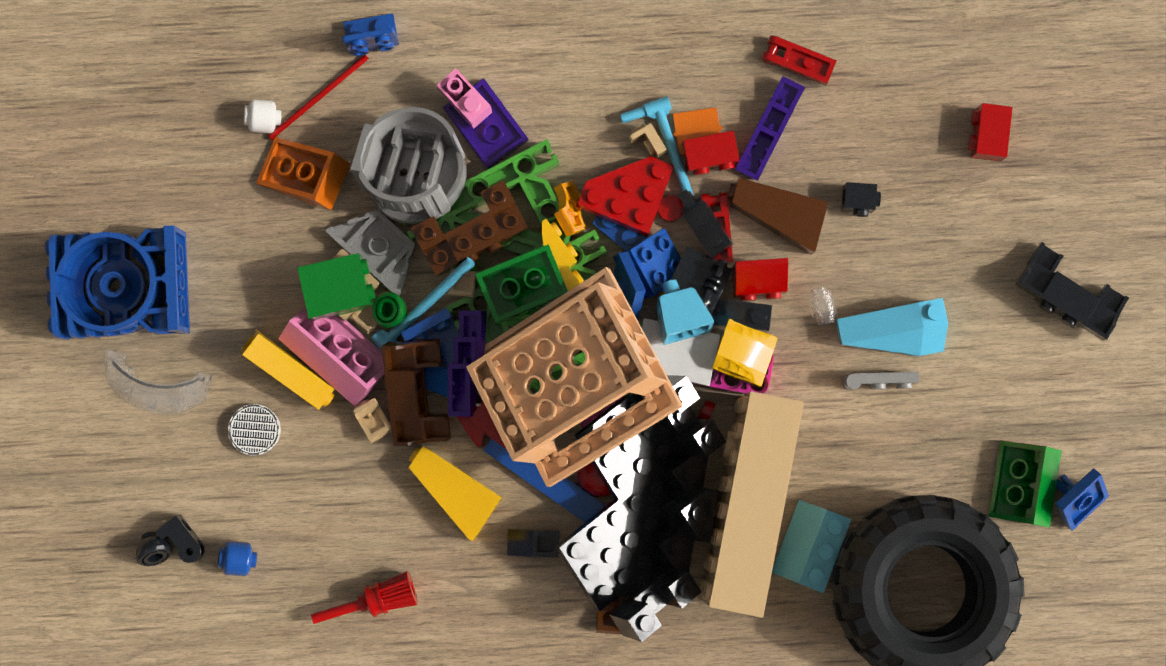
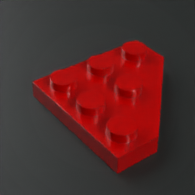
M650 156L585 182L576 207L647 236L674 166Z

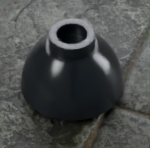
M147 532L141 536V542L137 546L136 561L139 565L147 567L159 565L171 556L173 552L172 547L167 540H161L155 532Z

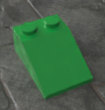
M549 244L475 274L496 325L521 316L568 292Z

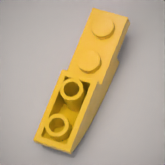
M545 219L542 221L543 246L549 244L567 290L570 291L584 282L577 270L573 272L570 270V268L577 264L575 257L578 254L570 243L565 245L561 240L560 236L563 233L555 222L550 224Z

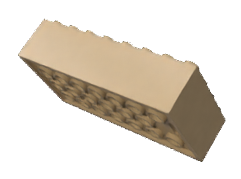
M753 391L743 394L738 400H735L733 415H737L736 423L731 425L726 433V443H724L723 465L727 466L726 475L720 477L718 486L722 496L721 501L716 503L714 517H717L716 527H712L710 543H712L711 553L706 552L703 568L707 570L706 578H701L699 584L700 596L711 608L761 618L764 616L804 406L803 401Z

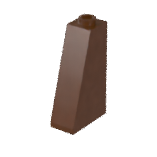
M738 178L736 184L731 183L728 193V199H732L730 207L802 251L811 255L816 251L828 206L827 201Z

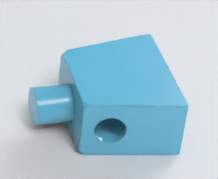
M677 280L665 282L662 285L665 295H661L658 298L656 305L663 345L710 333L714 320L696 290L692 287L680 290Z

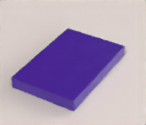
M483 78L474 84L473 87L490 104L492 113L474 129L455 110L450 102L442 108L488 170L529 139Z

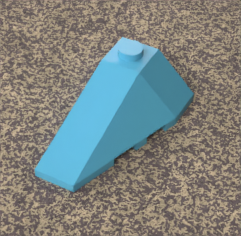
M943 298L836 319V325L841 345L923 356L944 351L948 320Z

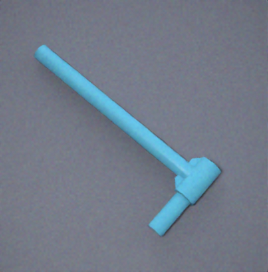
M668 96L645 103L642 107L620 114L623 124L644 116L657 120L681 191L683 192L687 189V191H691L693 194L666 115L672 109Z
M467 257L390 332L382 329L377 331L371 339L382 351L381 346L387 342H398L396 339L401 335V332L408 329L475 265L474 261Z

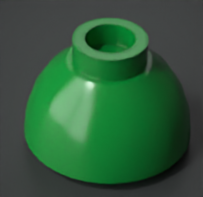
M384 292L374 301L373 317L382 327H395L406 316V303L398 294Z

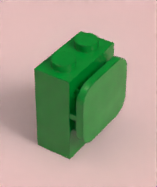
M359 253L297 267L309 319L317 320L330 316H339L373 306L372 300L376 299L373 284H368L366 274H370L367 258L362 259Z

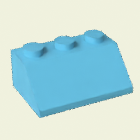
M798 499L774 562L772 573L824 593L851 519Z

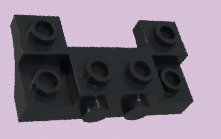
M1043 242L1039 243L1015 285L1034 296V300L1040 303L1039 307L1050 314L1054 312L1062 317L1061 321L1071 328H1075V326L1077 328L1082 327L1100 340H1107L1116 327L1117 320L1129 297L1121 295L1112 289L1109 284L1104 285L1099 295L1095 296L1060 272H1055L1064 255L1054 252L1045 246Z

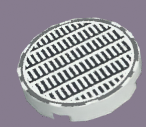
M258 404L245 405L238 409L230 419L228 426L229 439L233 446L241 453L251 456L265 454L279 441L281 434L280 421L275 413L266 406Z

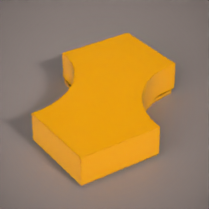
M573 181L559 184L554 188L559 202L558 211L554 215L567 237L581 232L586 226L582 220L581 209L576 207L580 197L576 185Z

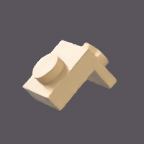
M375 398L360 402L356 409L353 410L357 421L371 444L392 432L391 425Z

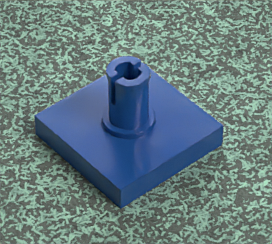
M629 252L618 253L614 277L638 320L646 290Z
M1094 468L1077 484L1071 481L1065 474L1060 476V479L1063 480L1062 482L1057 479L1056 489L1061 491L1064 496L1055 504L1064 525L1071 531L1109 497L1102 475Z

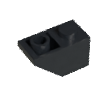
M508 529L507 555L559 558V552L555 546L559 544L560 530Z

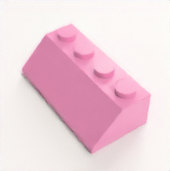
M305 308L289 320L279 337V340L355 407L383 380L385 373L382 351L340 316L311 320L308 318Z

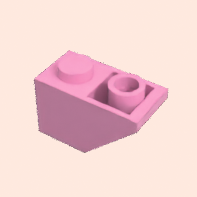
M456 68L437 85L455 110L473 129L492 113L490 104Z

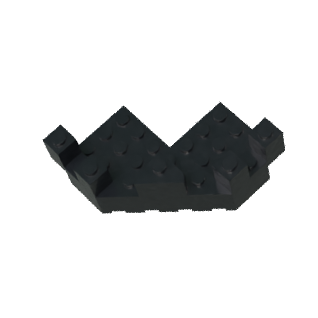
M667 375L683 405L682 408L591 462L614 500L555 546L595 610L602 611L618 597L621 605L609 615L623 636L643 642L662 626L655 614L668 604L682 609L701 593L700 588L689 572L694 540L710 543L719 490L703 488L708 456L726 443V440L714 420L698 419L690 405L700 397L687 376ZM628 393L575 434L576 439L579 440L644 400L643 397L639 394Z

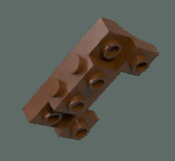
M504 180L481 191L489 211L443 234L434 216L411 227L436 277L448 272L451 268L459 266L467 257L476 262L480 259L478 255L486 251L489 254L498 251L503 247V242L529 230Z
M415 339L412 342H387L382 345L385 373L383 383L387 389L388 399L386 408L390 414L393 446H410L426 442L449 441L451 433L448 414H429L424 367H439L443 364L440 339Z

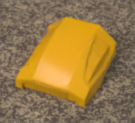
M729 319L712 369L761 387L778 338Z

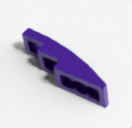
M782 76L735 170L758 181L805 86Z
M459 311V337H453L454 363H448V416L472 417L474 414L479 392L466 367L484 356L487 311Z

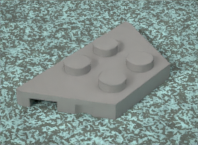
M378 209L325 230L351 255L359 253L362 259L367 258L370 272L391 292L399 296L402 295L416 244Z

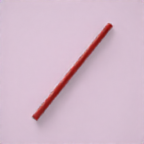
M363 55L279 125L274 132L268 135L269 138L273 140L369 60V58Z

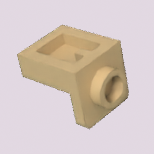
M651 123L647 126L640 124L630 131L631 135L628 141L631 145L644 138L643 145L649 155L654 153L658 159L666 154L667 149Z

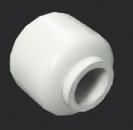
M251 100L249 105L244 106V125L248 126L250 132L272 133L276 125H281V110H276L274 101Z

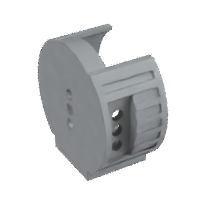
M420 107L396 109L376 119L374 125L364 123L350 168L365 193H369L382 213L393 220L408 224H419L433 216L437 219L449 212L451 206L457 201L463 191L467 174L464 161L465 154L451 125L434 111ZM402 171L408 172L406 176H400ZM415 173H420L418 178H415Z

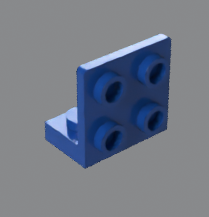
M393 13L343 22L345 36L342 37V40L349 54L362 56L368 54L369 50L389 51L394 49V46L399 45Z
M665 229L657 231L636 246L619 252H629L646 290L644 299L655 296L663 290L662 285L671 280L681 259ZM618 253L613 256L615 262L617 261Z
M447 308L401 332L405 342H412L415 339H440L442 365L448 366V363H454L453 337H459V331Z

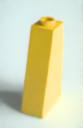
M257 329L241 348L243 356L318 410L322 405L326 407L333 399L334 394L332 392L334 388L328 382Z
M423 446L421 450L416 448L409 458V461L412 462L409 469L469 540L474 541L502 499V496L428 447Z

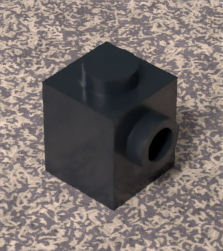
M846 182L843 185L841 212H853L855 217H868L869 213L872 214L876 207L880 206L881 192L877 191V184Z

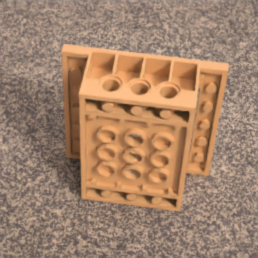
M607 267L487 343L484 356L466 367L512 461L535 463L546 487H552L683 407L613 273ZM583 351L585 361L582 365L577 366L574 362V356L577 352ZM556 365H560L563 370L562 376L558 380H555L552 376V370ZM534 379H538L540 389L537 393L533 394L530 390V384ZM629 392L645 396L644 400L560 450L555 440L557 436Z

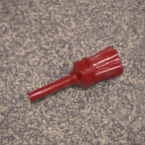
M406 571L382 583L375 582L373 585L364 586L363 595L358 596V600L311 614L313 624L320 623L358 610L362 612L368 611L373 617H377L379 614L388 613V610L415 606L418 600L409 572Z

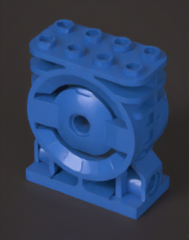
M171 225L164 226V228L145 229L138 238L118 232H99L94 234L85 232L78 235L74 233L66 235L52 234L49 240H46L45 251L49 255L46 277L50 281L47 304L51 307L48 330L50 333H53L55 338L69 340L73 338L113 337L135 333L143 328L156 335L190 334L186 232ZM129 245L133 246L132 257L140 261L145 267L150 280L146 300L132 317L131 311L135 310L145 297L146 280L141 268L129 260ZM101 248H103V260H101L100 262H98V263L91 269V267H92L98 260L101 259ZM157 256H165V269ZM87 275H88L87 282H86L87 295H88L90 301L92 302V304H93L97 309H99V310L102 311V312H105V324H106V326H104V323H103V316H101L100 314H98V313L90 306V304H89V302H88V300H87L86 293H85V281H86ZM119 279L121 286L118 291L113 292L111 284ZM165 301H166V303L168 304V307L163 308V306H164V304H165Z

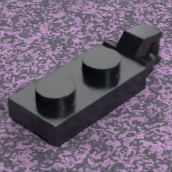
M687 189L678 195L685 206L681 210L684 218L710 258H715L733 245L732 240L707 202L703 201L701 197L695 199L691 191H687Z

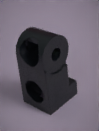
M182 515L175 516L156 531L161 540L169 537L178 549V555L183 562L193 563L204 556L205 547L202 541Z

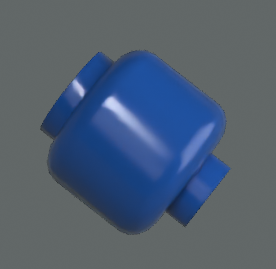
M228 541L224 547L219 548L218 568H222L223 574L246 576L250 572V567H256L257 552H252L250 543Z

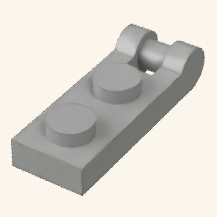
M919 372L855 373L844 377L842 383L847 390L857 389L861 385H870L872 390L886 389V384H896V389H910L912 384L919 383Z

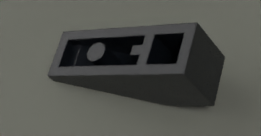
M718 300L711 315L714 320L712 327L726 328L728 320L732 319L744 326L767 333L770 330L772 305Z

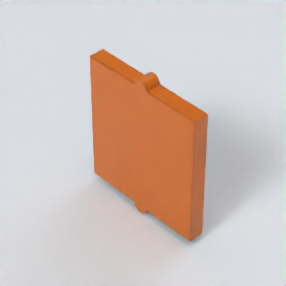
M717 107L672 114L675 129L673 137H676L680 155H684L683 140L718 134L722 130V126L719 125Z

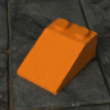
M275 137L256 184L305 203L332 210L350 163L334 152Z

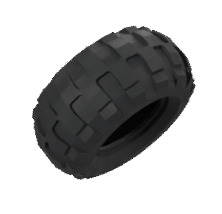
M910 495L894 499L892 502L881 507H876L865 515L854 530L848 533L842 543L837 563L833 567L831 581L833 583L834 595L832 603L836 619L839 621L846 639L854 650L872 666H985L991 661L995 662L1006 649L1005 644L1012 632L1017 631L1022 616L1019 612L1021 597L1025 596L1024 577H1021L1017 565L1019 558L1011 542H1008L1000 532V527L986 514H982L972 508L970 504L953 498L935 495ZM934 545L948 552L959 564L965 580L964 600L957 615L946 625L931 631L910 630L905 628L896 619L889 606L887 598L888 579L895 564L906 553L918 547Z

